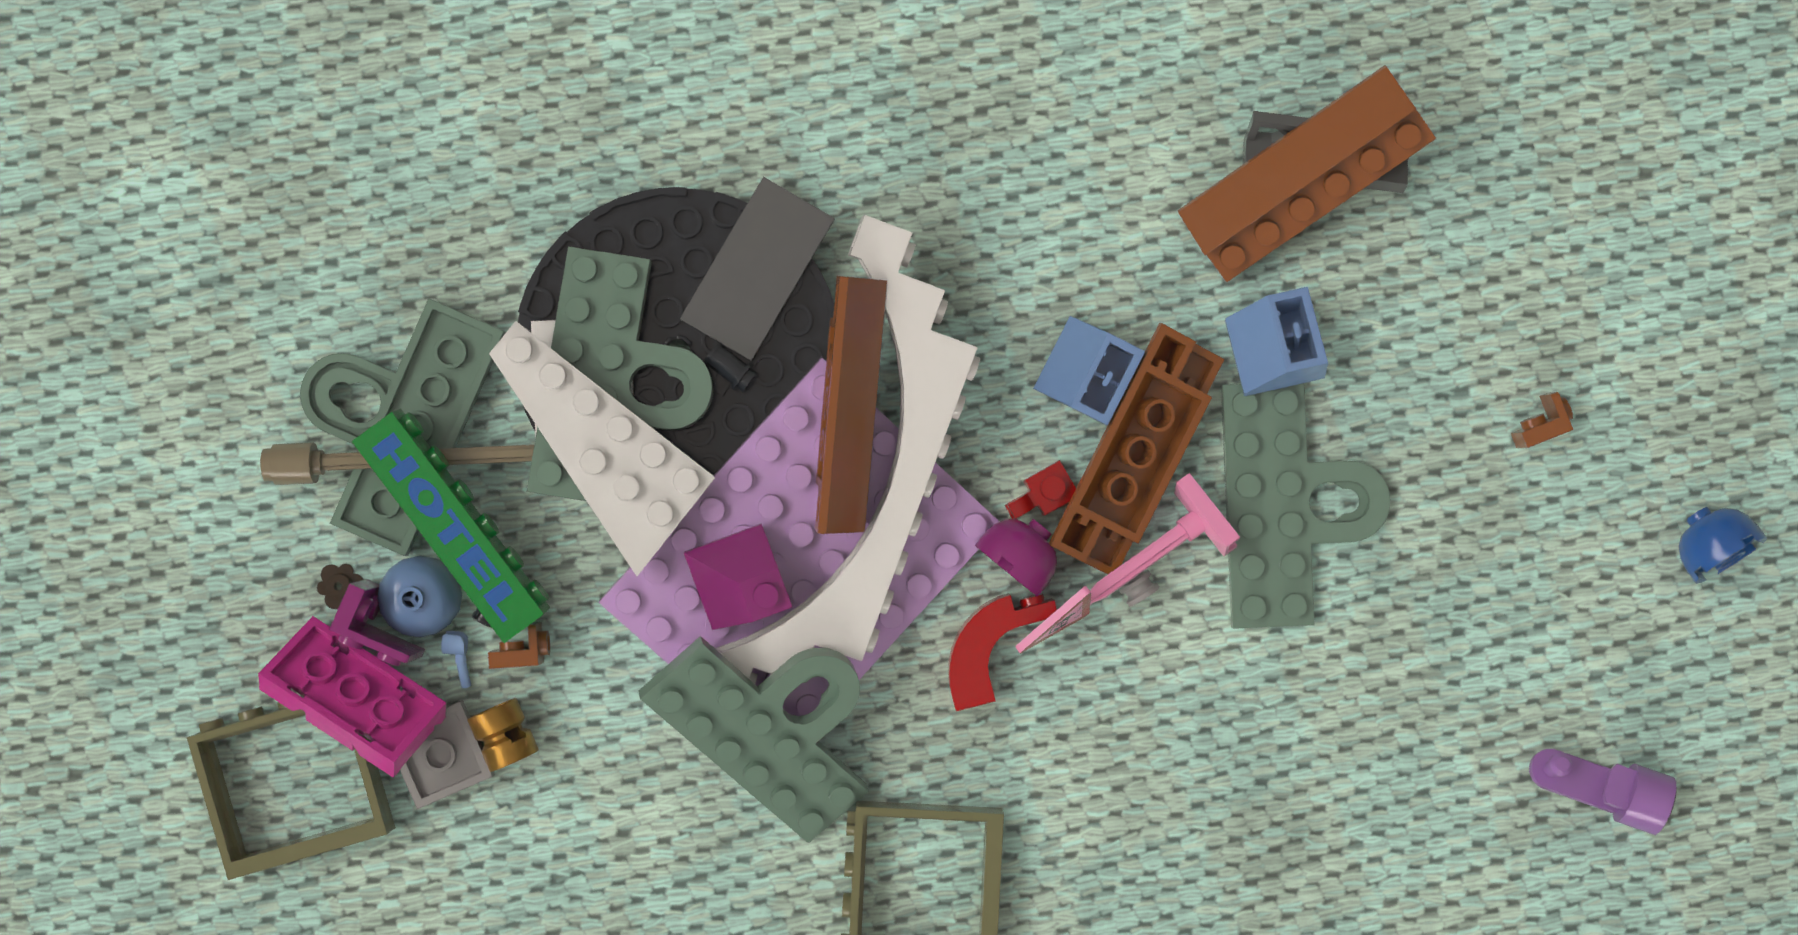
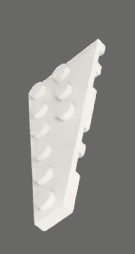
M515 321L489 354L635 575L638 576L715 477Z

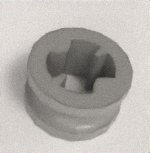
M1149 570L1141 572L1118 589L1120 594L1128 596L1126 603L1129 607L1141 602L1159 589L1157 583L1150 581L1151 573Z

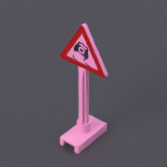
M1189 473L1177 481L1174 494L1189 512L1176 521L1177 526L1098 581L1091 590L1087 586L1083 587L1015 647L1021 654L1083 619L1090 613V605L1111 595L1186 540L1192 541L1205 532L1220 553L1226 556L1237 548L1238 545L1235 542L1240 539V536Z

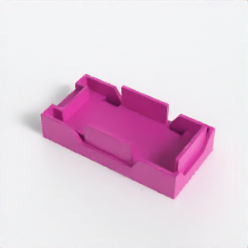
M312 616L258 673L259 689L291 711L303 710L306 715V721L350 750L356 749L361 757L394 778L402 766L434 731V726L444 721L446 718V702L365 649H356L338 641L340 634L330 631L328 625ZM292 689H293L294 691H296L297 693H299L300 695H302L304 698H302L301 696H299L298 694H296L295 692H293ZM359 733H360L361 735H363L364 737H366L367 739H369L370 741H372V742H369L368 740H366L365 738H363L362 736H360Z

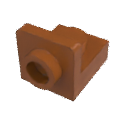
M1558 392L1540 395L1539 397L1548 419L1542 413L1521 421L1522 429L1511 433L1516 448H1529L1572 431L1573 427L1570 420L1573 419V413L1566 398L1560 397Z
M533 622L528 626L529 647H524V640L499 642V649L488 652L489 669L538 666L544 663V655H550L549 631H542V622Z

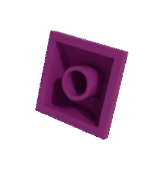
M762 523L684 552L712 630L755 622L792 608Z

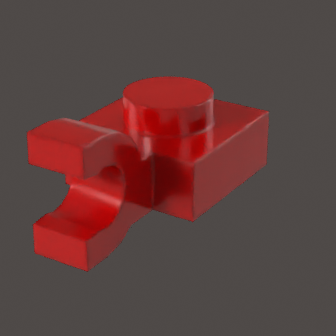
M1058 460L1023 480L1028 492L1004 506L1012 519L1019 518L1036 506H1038L1041 514L1045 516L1070 502L1076 487L1061 461Z

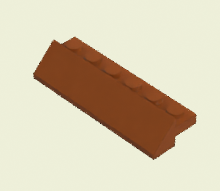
M1384 65L1178 210V213L1204 255L1208 256L1224 280L1228 282L1427 146L1436 137L1387 66Z
M837 276L834 313L833 318L830 317L816 474L818 497L815 530L820 534L865 532L887 280Z
M1163 323L1158 324L1049 541L1050 546L1106 574H1110L1122 565L1132 543L1139 544L1212 399L1207 393L1225 359L1196 344V341Z

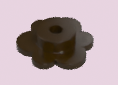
M333 564L326 565L321 571L323 581L318 583L317 591L320 595H325L324 600L329 608L338 609L349 584L364 579L359 574L353 573V567L350 564H342L340 567ZM338 582L342 584V588L340 590L336 587V584Z

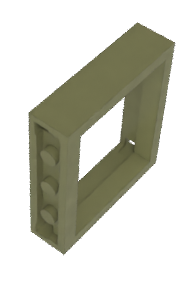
M277 702L279 710L264 714L262 706L238 713L239 721L227 725L224 724L223 718L199 724V733L186 737L228 880L387 835L396 827L378 767L361 757L357 750L354 749L373 818L246 854L214 741L304 716L305 712L301 709L291 711ZM359 733L360 736H362L363 738H365L366 740H368L369 742H371L369 739H367L366 737H364L363 735H361V734Z
M857 801L856 811H847L846 836H854V852H845L844 877H852L851 893L843 892L842 917L850 918L849 934L841 933V935H862L868 816L985 822L979 935H998L1004 824L1002 808Z

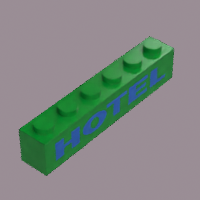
M402 409L392 411L351 442L502 642L505 643L550 609L546 602L549 600V596L537 580L530 581L521 568L524 567V563L519 554L511 546L505 548L496 536L499 533V529L491 517L486 513L481 515L471 501L474 500V496L467 485L460 479L455 481L446 467L449 466V463L443 453L436 446L430 448L420 435L424 430L415 416L410 412L405 414Z

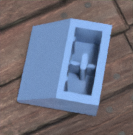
M1308 287L1265 296L1225 318L1244 396L1325 379L1328 360Z
M1070 316L1033 389L1104 425H1108L1145 351L1104 330Z

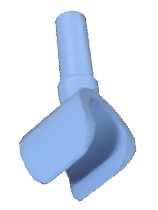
M446 631V634L442 636V654L455 655L461 688H468L472 686L466 663L468 636L459 631Z

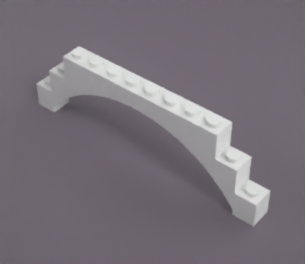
M867 215L861 217L848 256L859 260L869 279L887 280L884 313L888 320L896 351L900 381V422L896 452L885 491L867 529L850 555L835 573L806 601L776 622L747 637L715 648L754 684L758 674L752 673L753 668L772 674L792 656L801 651L814 648L815 645L838 651L845 656L859 661L863 660L865 652H873L880 632L879 629L874 628L880 613L886 614L893 599L894 591L889 590L894 574L901 575L908 557V552L903 551L908 535L915 537L923 514L917 512L923 496L930 497L937 479V474L932 473L937 457L941 459L945 457L950 445L951 435L946 434L951 419L958 420L963 410L966 397L960 395L966 379L973 380L980 363V357L975 356L978 347L931 330L933 322L940 324L948 305V301L942 299L945 290L898 273L900 266L908 267L914 253L916 244L909 242L912 232Z

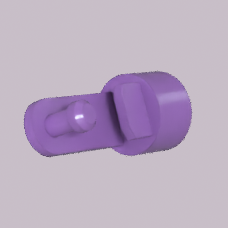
M1544 749L1535 754L1529 764L1530 776L1540 788L1613 813L1615 822L1652 835L1658 834L1664 828L1675 804L1677 793L1675 778L1635 763L1629 768L1616 764L1610 769L1556 749Z

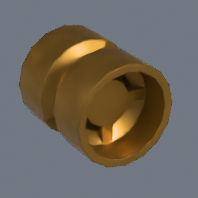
M516 697L467 719L475 739L483 741L485 744L481 753L490 772L506 767L539 751L531 730L523 728L521 725L525 716Z

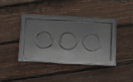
M763 176L680 319L752 361L835 221V218Z

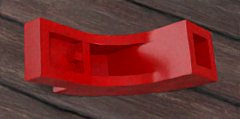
M1006 593L984 603L967 618L954 639L948 662V680L956 712L996 701L988 670L989 657L994 645L1000 637L1014 628L1046 620L1057 610L1055 600L1052 598L1045 600L1043 593H1040L1038 597L1031 595L1019 599L1021 606L1014 608L1011 595Z

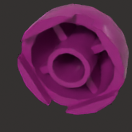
M1004 519L991 526L975 545L981 552L1037 597L1047 587L1055 574L1057 566L1056 551L1047 541L1052 534L1034 519L1028 525L1018 519Z

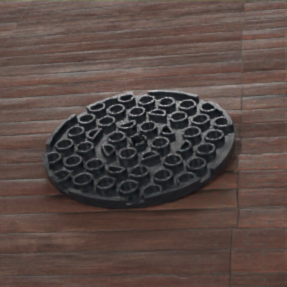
M668 187L635 192L614 199L594 209L567 232L565 231L547 250L526 286L518 310V323L531 332V321L556 320L568 247L650 259L652 263L639 341L669 345L675 340H683L690 347V352L697 355L704 363L709 352L719 342L682 321L680 318L747 203L719 192L687 189L686 187ZM813 259L810 261L752 361L723 345L747 365L750 362L754 364L753 369L758 375L744 393L738 388L733 391L730 382L712 368L706 366L713 381V397L705 415L697 423L682 430L669 431L653 428L712 475L723 466L821 358L825 361L827 359L830 317L833 318L834 302L829 287ZM647 366L640 369L633 378L634 397L638 402L645 405L656 406L664 401H676L684 392L682 381L678 378L670 377L666 371L656 366ZM524 407L525 413L535 431V422Z

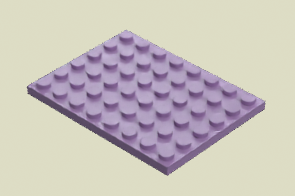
M823 358L810 369L713 475L715 479L640 574L636 576L631 567H629L599 600V603L666 663L669 664L700 636L710 645L717 648L747 637L776 622L818 590L850 555L864 532L820 534L815 530L818 497L816 474L826 361ZM877 408L875 413L865 530L885 491L896 452L899 430ZM936 462L932 473L937 474L933 491L929 498L922 497L917 511L923 514L919 529L915 537L908 535L903 551L908 552L905 567L900 576L894 574L889 590L894 591L891 605L886 614H879L874 627L880 630L875 648L872 653L865 652L862 661L846 656L853 664L859 680L979 550L975 545L982 535L995 523L1000 522ZM762 523L792 608L755 622L712 630L684 552ZM756 668L752 669V673L758 674L756 686H759L771 675ZM817 676L811 678L806 683H801L784 700L783 709L789 714L796 716L806 715L814 711L820 703L821 694L828 688L827 679Z

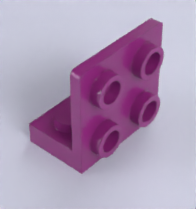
M368 579L350 583L329 629L340 634L338 641L356 649H362L363 645L378 651L376 656L378 659L395 666H400L401 662L409 663L422 657L425 652L424 648L366 623L368 618L374 620L379 612L377 601L379 584Z

